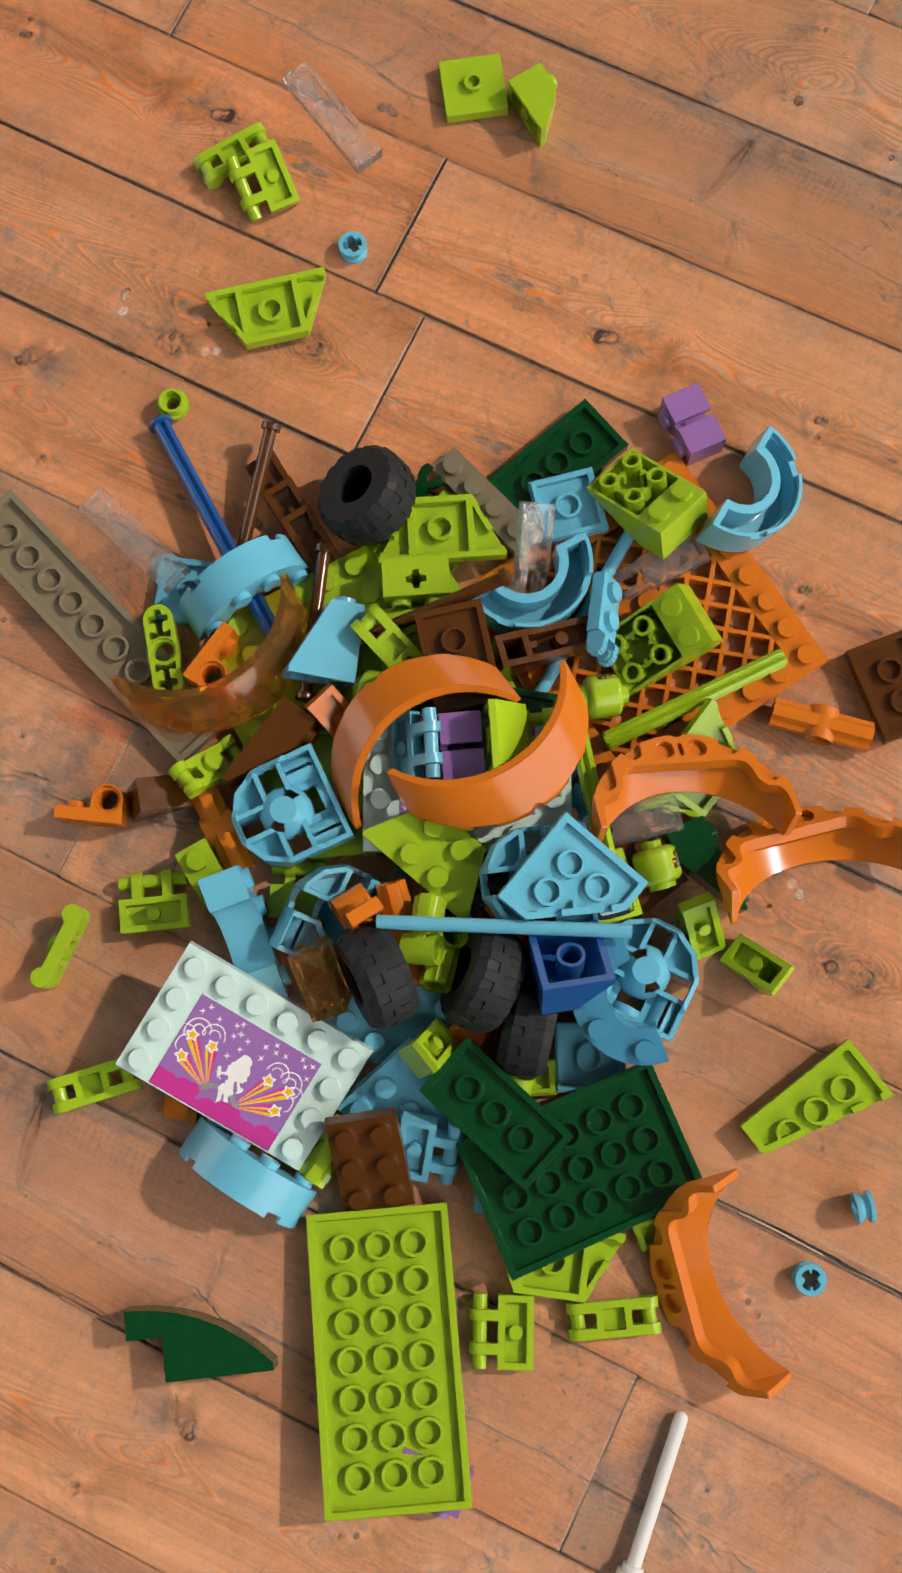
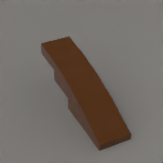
M272 450L262 496L295 549L309 567L310 572L314 573L317 554L314 553L315 544L324 543L333 547L334 545L310 505L306 503L291 476L287 474L277 455ZM256 460L245 466L251 478L253 477ZM335 547L334 555L330 556L329 564L341 558Z

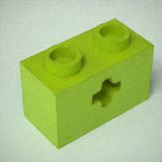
M448 554L381 558L385 608L408 609L411 606L428 604L451 594ZM415 580H420V588H413Z

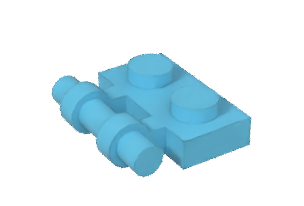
M422 708V722L420 712L407 711L388 726L390 769L393 768L412 776L424 778V767H426L427 779L441 778L440 765L443 764V753L439 752L438 746L441 722L437 721L436 708ZM422 736H424L425 753L422 751Z
M404 1110L400 1129L411 1179L427 1183L429 1174L432 1172L440 1174L439 1181L442 1184H452L460 1164V1160L457 1157L458 1149L456 1143L464 1140L463 1132L451 1121H449L448 1129L445 1131L437 1129L439 1117ZM434 1146L444 1148L443 1155H433Z

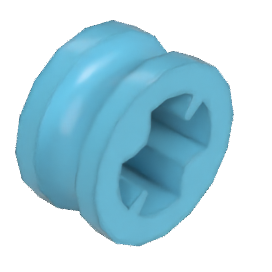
M349 231L340 237L338 246L343 261L353 265L364 261L368 250L363 234ZM350 243H354V245L358 247V250L356 252H352V250L348 248V245Z
M863 1190L862 1195L851 1192L849 1200L855 1223L862 1225L864 1220H869L870 1223L876 1222L877 1213L871 1192Z
M812 1261L799 1262L792 1270L791 1278L793 1285L806 1296H817L827 1286L826 1273ZM812 1269L815 1270L814 1278L817 1283L813 1287L807 1284V1288H804L802 1286L805 1282L802 1277L803 1272L808 1271L812 1273Z

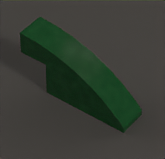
M162 1305L131 1306L124 1311L126 1341L162 1338L165 1383L273 1371L278 1365V1356L251 1334L207 1313L182 1307Z

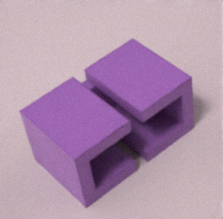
M699 383L663 397L659 412L657 413L662 428L664 430L668 429L670 435L674 436L675 439L671 441L672 448L679 458H683L686 466L721 452L726 442V437L714 413L709 416L705 415V412L710 411L711 407Z
M480 710L438 713V718L441 722L438 745L441 744V752L443 753V764L440 765L441 778L439 779L465 778L486 772L484 748H478L483 747ZM465 748H478V749H466V750H453V749H465Z

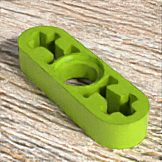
M156 604L150 606L143 615V626L153 687L162 699L176 701L186 691V681L182 675L184 668L176 620L168 607ZM158 614L167 619L162 622L163 632L166 636H160L156 625L151 623L156 621V615ZM165 644L172 646L174 652L169 660L159 661L156 659L158 647ZM158 669H169L171 678L174 682H178V684L173 686L172 692H168L164 687H161L167 683L166 673L163 670L158 671Z

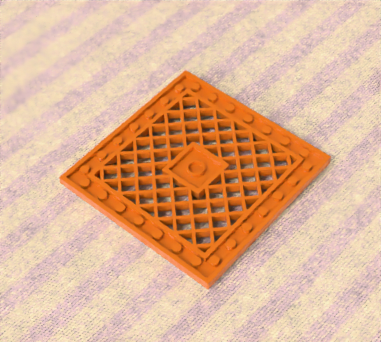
M675 451L657 462L703 490ZM707 495V509L709 518V516L717 509V507L714 505V503ZM605 509L609 525L608 532L588 536L591 547L595 544L596 547L593 557V573L587 595L592 588L593 574H595L596 568L604 567L607 559L598 558L601 545L615 547L619 540L607 537L620 529L621 526ZM706 521L688 537L691 539L689 552L675 549L664 559L662 569L645 567L646 554L653 553L637 542H632L628 550L642 552L639 565L621 562L613 577L618 582L620 571L637 574L635 587L620 585L622 594L629 596L619 603V623L662 594L666 579L683 582V584L687 585L690 583L706 586L704 600L698 599L705 612L713 610L725 613L723 626L714 625L721 635L723 642L720 643L719 649L713 648L705 653V655L717 657L715 671L698 668L699 658L693 661L692 667L683 666L674 671L690 675L688 689L672 687L673 673L666 676L665 685L653 683L640 690L638 703L628 702V704L623 706V709L636 711L635 717L642 712L655 708L654 706L643 705L646 690L663 693L661 703L663 704L668 702L669 694L680 696L693 690L696 676L716 679L727 674L721 672L723 658L741 661L740 667L746 665L747 662L750 663L760 658L761 656L748 654L751 640L767 643L766 655L773 652V647L776 650L781 649L788 663L784 668L715 700L719 706L718 711L728 728H731L829 661L748 550L743 552H725L698 542L706 555L694 553L696 538ZM541 538L517 559L514 556L471 584L497 574L498 569L505 566L513 580V586L508 587L510 590L517 593H534V591L526 589L542 580L541 591L546 587L547 580H554L555 569L551 558L555 546L559 544L544 547ZM670 557L687 560L685 574L667 571ZM692 562L709 564L708 578L690 575ZM715 567L726 581L713 579ZM642 576L660 578L658 590L652 582L641 587ZM712 588L729 591L727 604L710 601ZM735 594L745 607L733 605ZM731 614L748 617L746 631L729 628ZM754 620L764 634L752 632ZM488 628L490 640L494 636L501 634ZM727 636L744 639L742 653L725 650ZM585 652V653H582V654H581V655L591 656L588 652ZM580 654L575 656L573 668L569 667L575 679L576 677L586 678L590 675L603 674L601 673L602 666L598 662L596 672L577 669ZM548 665L516 674L515 676L524 689L534 690ZM559 676L555 679L548 693L558 694ZM700 708L677 718L680 720L662 731V725L657 730L649 731L642 736L656 738L671 735L679 737ZM616 717L611 718L610 722L589 718L588 735L597 773L600 778H602L616 758L614 754L620 755L622 753L624 755L635 749L637 738L631 740L629 749L616 747L609 750L605 746L602 737L595 727L611 729L620 724L616 723Z

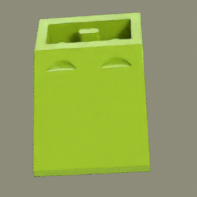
M630 448L586 487L590 495L639 545L663 560L708 520L706 491L633 448Z
M677 583L619 623L615 638V645L619 648L618 657L616 658L617 661L614 662L615 664H612L611 667L620 679L621 684L627 685L629 696L701 657L722 643L723 639L691 587L687 584Z

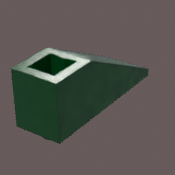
M702 815L666 831L662 838L665 844H671L675 847L682 871L724 903L716 878V865L722 853L716 843L719 836L714 824L711 821L706 822ZM748 895L744 899L739 913L748 909L746 902L749 901Z

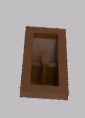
M170 775L136 778L127 789L132 822H139L192 807V801L183 792L185 787L179 780L174 781Z

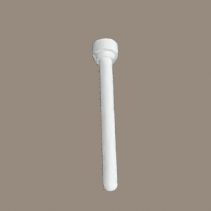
M678 1411L674 1414L628 1560H623L622 1566H617L616 1573L644 1572V1568L641 1566L688 1422V1416L683 1411Z

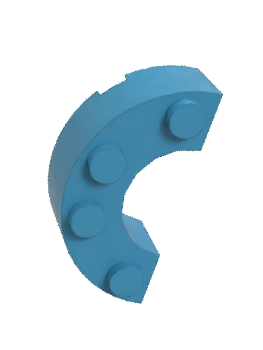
M603 938L613 971L615 972L618 966L630 960L628 950L623 938ZM607 989L578 1009L573 1010L576 1021L584 1035L597 1049L607 1056L623 1063L641 1066L656 1065L669 1061L655 1021L638 1023L625 1019L616 1012L610 1003Z

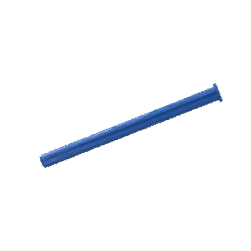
M160 415L149 423L148 429L151 433L157 435L219 553L223 556L237 546L172 427V417L170 415ZM262 592L254 595L247 605L265 638H273L280 634V625Z

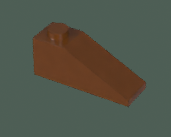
M588 615L555 622L546 626L532 627L494 636L490 641L496 667L504 677L588 652L586 650Z
M283 696L221 778L228 786L234 788L242 784L252 769L309 743L313 745L320 734L318 732L320 726L317 719Z

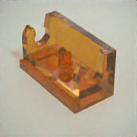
M328 935L318 937L315 943L309 947H305L304 943L298 945L287 960L312 1022L346 1013L352 996Z

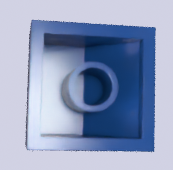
M597 919V920H591V921H585V922H590V923H599V922H598V919ZM527 935L526 959L541 1015L578 1009L615 984V974L603 938Z

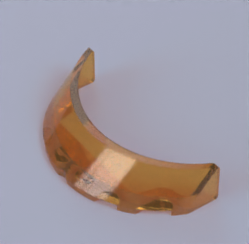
M284 573L280 576L281 592L279 606L273 625L265 640L245 663L230 674L209 684L182 690L153 689L134 684L116 674L110 677L133 713L144 721L157 726L175 730L179 733L194 734V732H220L240 726L250 721L252 716L262 714L270 708L286 691L285 688L291 680L281 678L282 671L307 634V609L288 575Z

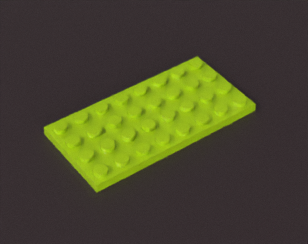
M447 1202L306 1215L325 1522L473 1509ZM404 1447L423 1455L402 1454Z

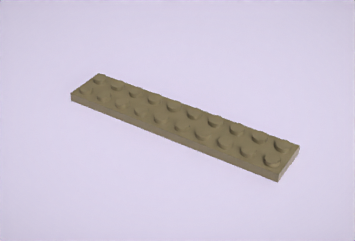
M11 489L0 498V574L178 762L193 757L231 722L230 718L209 696L190 685L186 679V691L180 699L176 701L162 699L153 687L144 628ZM161 646L158 647L156 659L159 661L169 660L171 656ZM158 669V671L163 670L167 678V683L161 687H164L168 692H172L173 686L178 684V682H174L171 678L169 669Z

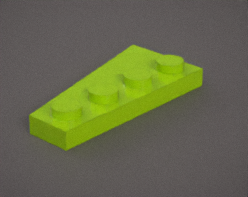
M845 1039L738 1126L759 1153L764 1155L802 1138L808 1133L824 1128L839 1119L855 1114L870 1105L895 1095L849 1039Z

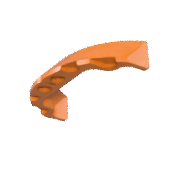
M433 654L421 656L390 666L380 672L373 682L366 683L358 691L347 706L339 722L331 752V778L334 793L355 829L362 826V816L359 814L358 806L362 771L372 747L385 729L412 707L426 700L446 694L476 692L518 702L521 698L497 667L484 661L459 655Z
M565 660L558 664L560 671L559 692L549 720L534 741L511 760L484 773L458 779H427L412 776L393 768L388 770L386 773L392 788L409 813L424 822L428 820L442 825L454 826L456 830H474V827L490 825L500 827L519 821L531 815L536 808L545 806L553 800L569 783V777L575 770L578 762H581L586 749L589 715L587 702Z
M683 734L679 737L667 735L639 743L637 748L624 755L621 753L613 760L594 792L592 800V834L603 842L608 827L624 810L646 798L672 792L703 793L735 802L762 817L781 835L791 834L802 815V809L790 781L782 773L778 777L769 768L758 762L754 753L740 746L738 750L721 745L716 738L688 734Z
M822 806L801 807L802 815L790 835H781L762 817L748 823L746 831L738 836L732 835L727 840L725 850L716 865V878L730 924L738 922L739 909L753 888L768 877L791 867L820 861L851 860L877 863L902 870V820L893 817V820L890 822L869 816L862 808L845 806L844 811L839 812L826 811Z
M737 1169L687 1182L674 1191L663 1209L657 1213L653 1224L656 1226L654 1242L650 1244L651 1273L657 1285L656 1293L671 1327L679 1328L690 1344L686 1349L698 1363L708 1364L716 1373L729 1382L726 1387L735 1393L743 1396L770 1399L792 1379L790 1371L761 1350L736 1321L718 1288L709 1255L708 1230L711 1213L720 1193L730 1182L738 1177Z

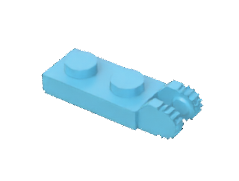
M606 570L593 574L586 650L591 656H596L598 663L603 667L612 666L617 661L619 648L615 645L616 630L619 628V603L622 600L620 584Z

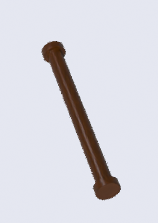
M262 421L261 424L263 435L237 547L252 539L276 433H280L281 425L275 422Z
M318 543L314 547V553L317 554L307 633L324 607L330 556L334 555V547L329 544ZM300 681L299 691L295 692V700L300 702L311 700L315 696L312 693L313 684Z
M504 566L498 569L497 574L391 620L402 630L415 624L413 613L466 602L504 586L508 588L513 586L511 574L507 567ZM379 624L372 627L369 632L376 638L385 628ZM361 639L364 646L368 648L369 646Z

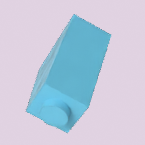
M338 596L336 599L332 598L283 669L281 678L322 686L332 684L335 688L348 690L355 683L361 638L350 625L356 619L360 621L364 617L365 605L356 603V600L351 597Z

